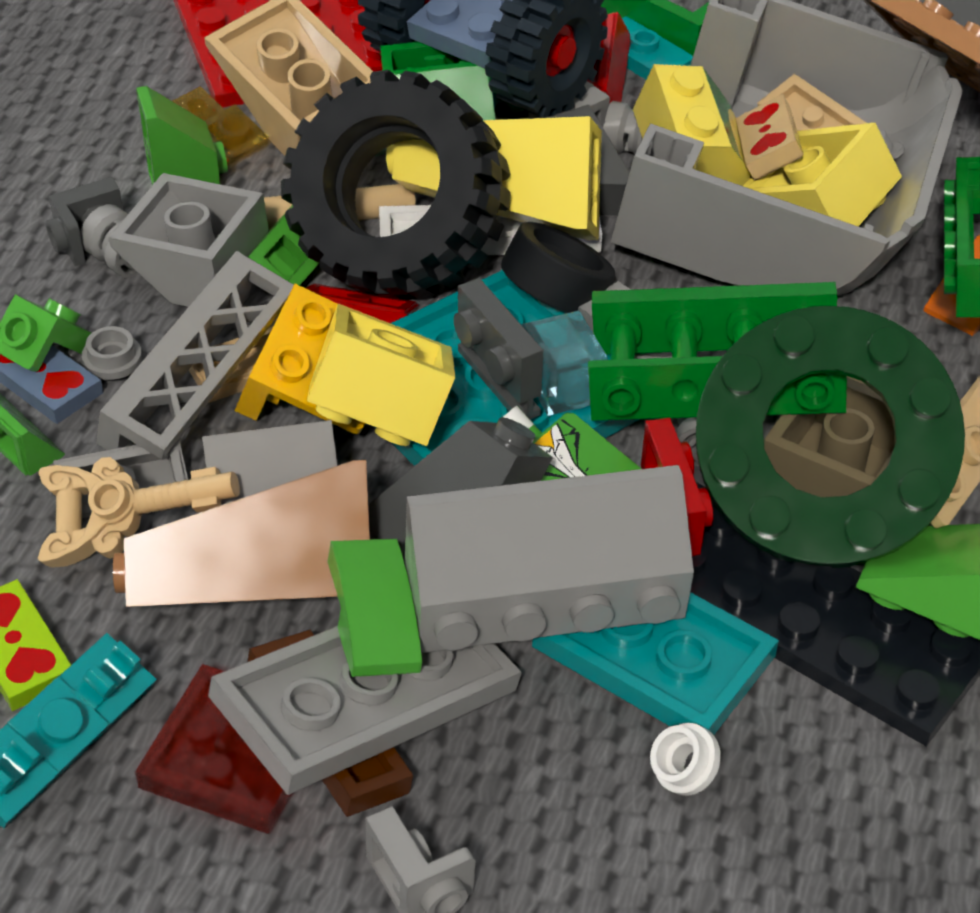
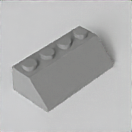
M679 465L408 496L406 506L405 567L414 602L421 653L441 650L454 651L471 646L508 641H528L539 637L576 632L590 633L606 628L644 623L658 624L668 620L685 618L694 569L683 474Z

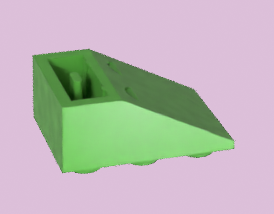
M980 524L947 525L941 528L928 526L913 541L898 551L867 561L856 588L869 593L874 601L884 607L894 610L908 609L933 620L938 628L950 635L957 637L971 636L980 640Z

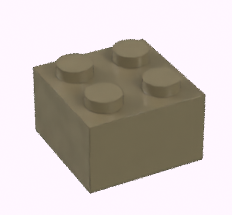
M847 378L846 413L781 415L764 439V449L775 471L794 488L819 497L848 496L871 485L888 466L895 446L893 419L882 398L867 385Z

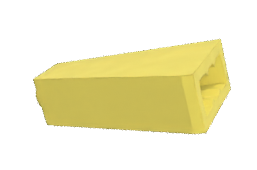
M590 116L483 120L494 131L501 143L498 152L507 159L510 177L502 180V185L511 192L509 210H498L497 215L523 223L535 222L545 224L584 240H599L602 131ZM405 140L388 146L386 149V163L389 173L392 174V179L409 191L435 198L440 182V163L434 147L424 140Z

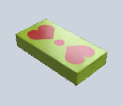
M18 579L0 586V691L10 709L14 711L27 705L71 666Z

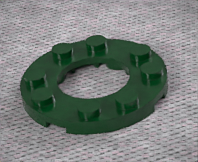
M815 306L796 309L777 315L748 331L728 349L713 369L702 393L697 413V458L700 473L713 503L733 529L747 541L762 551L788 562L796 561L810 565L845 568L866 564L867 561L898 551L920 535L943 508L956 484L964 454L965 428L960 400L952 380L936 355L920 339L899 324L878 314L850 307ZM829 373L861 380L882 398L893 419L895 446L888 466L871 485L848 496L819 497L794 488L775 471L764 449L763 424L770 404L787 385L810 374Z

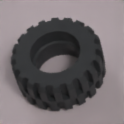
M390 70L375 71L370 74V83L365 84L357 76L341 83L342 94L333 98L326 93L314 104L319 112L311 122L302 118L294 131L301 137L297 148L289 147L285 154L283 165L291 169L290 178L281 181V198L293 205V208L286 210L284 215L289 229L301 236L298 246L308 258L320 263V269L367 294L375 293L382 297L405 299L406 294H411L418 299H423L436 295L435 285L442 283L450 289L465 280L460 270L470 263L478 269L487 259L488 255L481 250L488 238L498 241L504 225L496 217L498 210H509L511 192L502 185V180L508 179L510 172L507 159L498 152L501 143L494 131L464 99H461L450 87L440 81L430 82L420 73L405 70L399 79ZM405 140H424L437 151L440 163V182L432 205L418 222L400 233L385 237H375L368 234L359 223L355 206L356 189L363 170L375 155L392 144Z

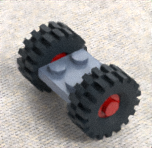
M358 0V5L364 7V11L358 14L359 25L366 27L362 35L365 41L370 42V46L375 50L381 52L380 46L420 42L485 68V75L492 78L488 86L491 92L496 93L495 97L542 118L560 114L562 111H569L574 108L575 97L578 99L583 98L587 92L584 86L587 80L593 81L598 72L593 68L596 60H602L605 49L601 48L600 44L601 40L607 38L608 27L602 25L608 18L607 9L601 7L604 0Z

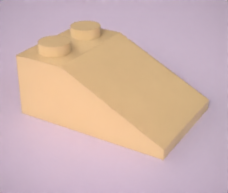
M270 0L204 37L205 45L271 143L284 156L287 148H297L301 137L294 131L302 118L311 122L319 112L314 105L326 93L336 98L343 93L340 87L341 83L356 76L365 84L370 83V74L373 72L300 0Z

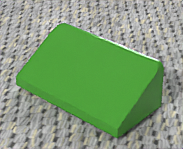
M0 394V452L25 476L33 475L42 467L52 464L54 460H59L65 455L62 450Z

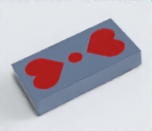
M53 345L48 351L41 367L36 372L25 369L0 354V383L56 424L103 394L101 379Z

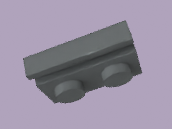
M480 278L458 285V313L454 315V327L461 341L458 344V352L508 411L518 406L529 419L540 416L541 408L533 399L541 396L544 350Z

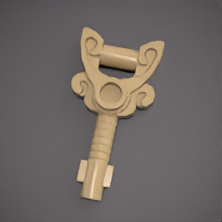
M111 457L99 459L94 463L91 472L72 466L53 465L42 467L39 469L42 484L56 496V533H51L41 546L38 560L49 567L69 566L88 558L96 551L100 555L111 559L114 553L123 552L124 536L130 537L136 533L142 514L191 505L194 511L203 512L221 506V500L239 496L240 486L237 475L233 471L220 474L216 467L191 471L190 480L139 488V484L128 473L124 472V468ZM88 495V504L92 513L87 527L82 529V496Z

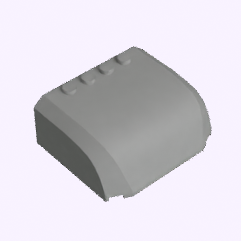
M710 0L690 66H703L732 106L736 118L758 107L757 103L793 74H796L865 122H875L878 129L886 131L893 144L901 142L905 150L900 157L895 159V163L902 177L887 193L885 202L874 209L858 227L698 171L696 168L704 142L650 123L634 155L611 243L734 285L836 282L837 295L849 293L874 277L923 224L963 92L958 79L950 78L946 71L947 54L789 0Z

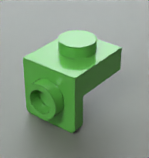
M15 294L0 321V354L23 368L36 372L41 367L53 342L82 354L86 340L92 332L76 324L81 316L80 313L51 298L42 307Z

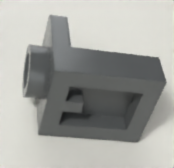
M112 177L49 196L53 219L46 220L45 224L54 250L57 253L66 250L75 266L86 263L80 231L86 218L99 206L106 204L116 205L123 210L120 188Z

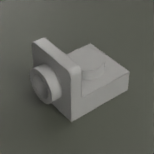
M393 806L366 817V857L399 913H455L466 903L468 896L474 892L475 859L467 847L433 861L429 847L422 834L416 828L408 831Z

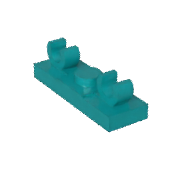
M108 633L103 635L0 730L1 827L5 828L154 686L157 679L140 664L142 659L121 640L116 642Z

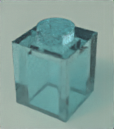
M580 310L524 323V329L544 350L541 396L537 398L547 416L590 406L588 361L608 360V357Z

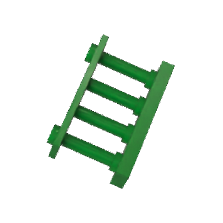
M836 282L592 291L595 355L610 354V360L588 361L591 421L697 417L705 385L713 369L722 358V356L697 357V351L728 350L738 339L754 327L777 315L792 310L815 306H837ZM672 352V358L635 359V353ZM829 373L810 374L787 385L770 404L767 415L846 413L847 376Z

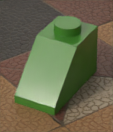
M148 86L136 88L147 169L152 185L162 173L220 184L219 174L228 172L226 154L222 141H212L206 121Z

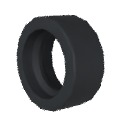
M535 222L520 224L501 262V268L506 276L521 290L540 302L572 315H578V307L592 300V291H605L612 285L615 279V269L595 249L559 229Z

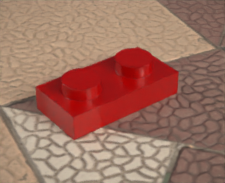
M670 417L645 421L641 468L648 469L679 465L683 474L692 556L701 555L704 528L712 525L713 508L707 489L698 488L694 479V459L691 447L688 442L679 441Z

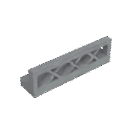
M236 251L100 410L96 444L106 450L125 447L131 440L163 460L279 316L294 285ZM252 283L273 295V298L267 305L242 307L250 295ZM251 321H253V322L251 323V325H250L249 327H247V323H246V322H251ZM235 323L239 336L235 344L209 347L210 343L226 324ZM220 361V363L216 367H214L213 362ZM193 364H203L206 380L202 385L175 388L176 384ZM187 402L180 410L179 403ZM168 404L172 421L161 435L143 425L159 405Z

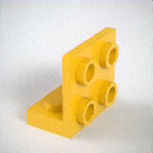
M294 284L248 377L234 411L257 421L266 400L278 405L281 399L321 419L330 420L316 411L317 405L308 402L307 397L309 385L338 305L337 303L300 285ZM352 419L350 424H343L332 420V424L353 434H359L365 425L364 422Z

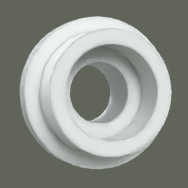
M683 723L671 726L657 736L651 748L650 762L658 781L664 788L679 795L690 796L703 791L715 778L720 765V747L715 736L706 728L694 723ZM693 752L691 762L684 770L686 759Z

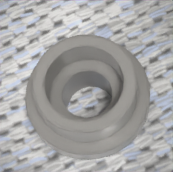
M116 326L100 328L92 332L86 340V345L82 351L83 366L99 379L115 380L132 374L142 362L140 344L124 328Z

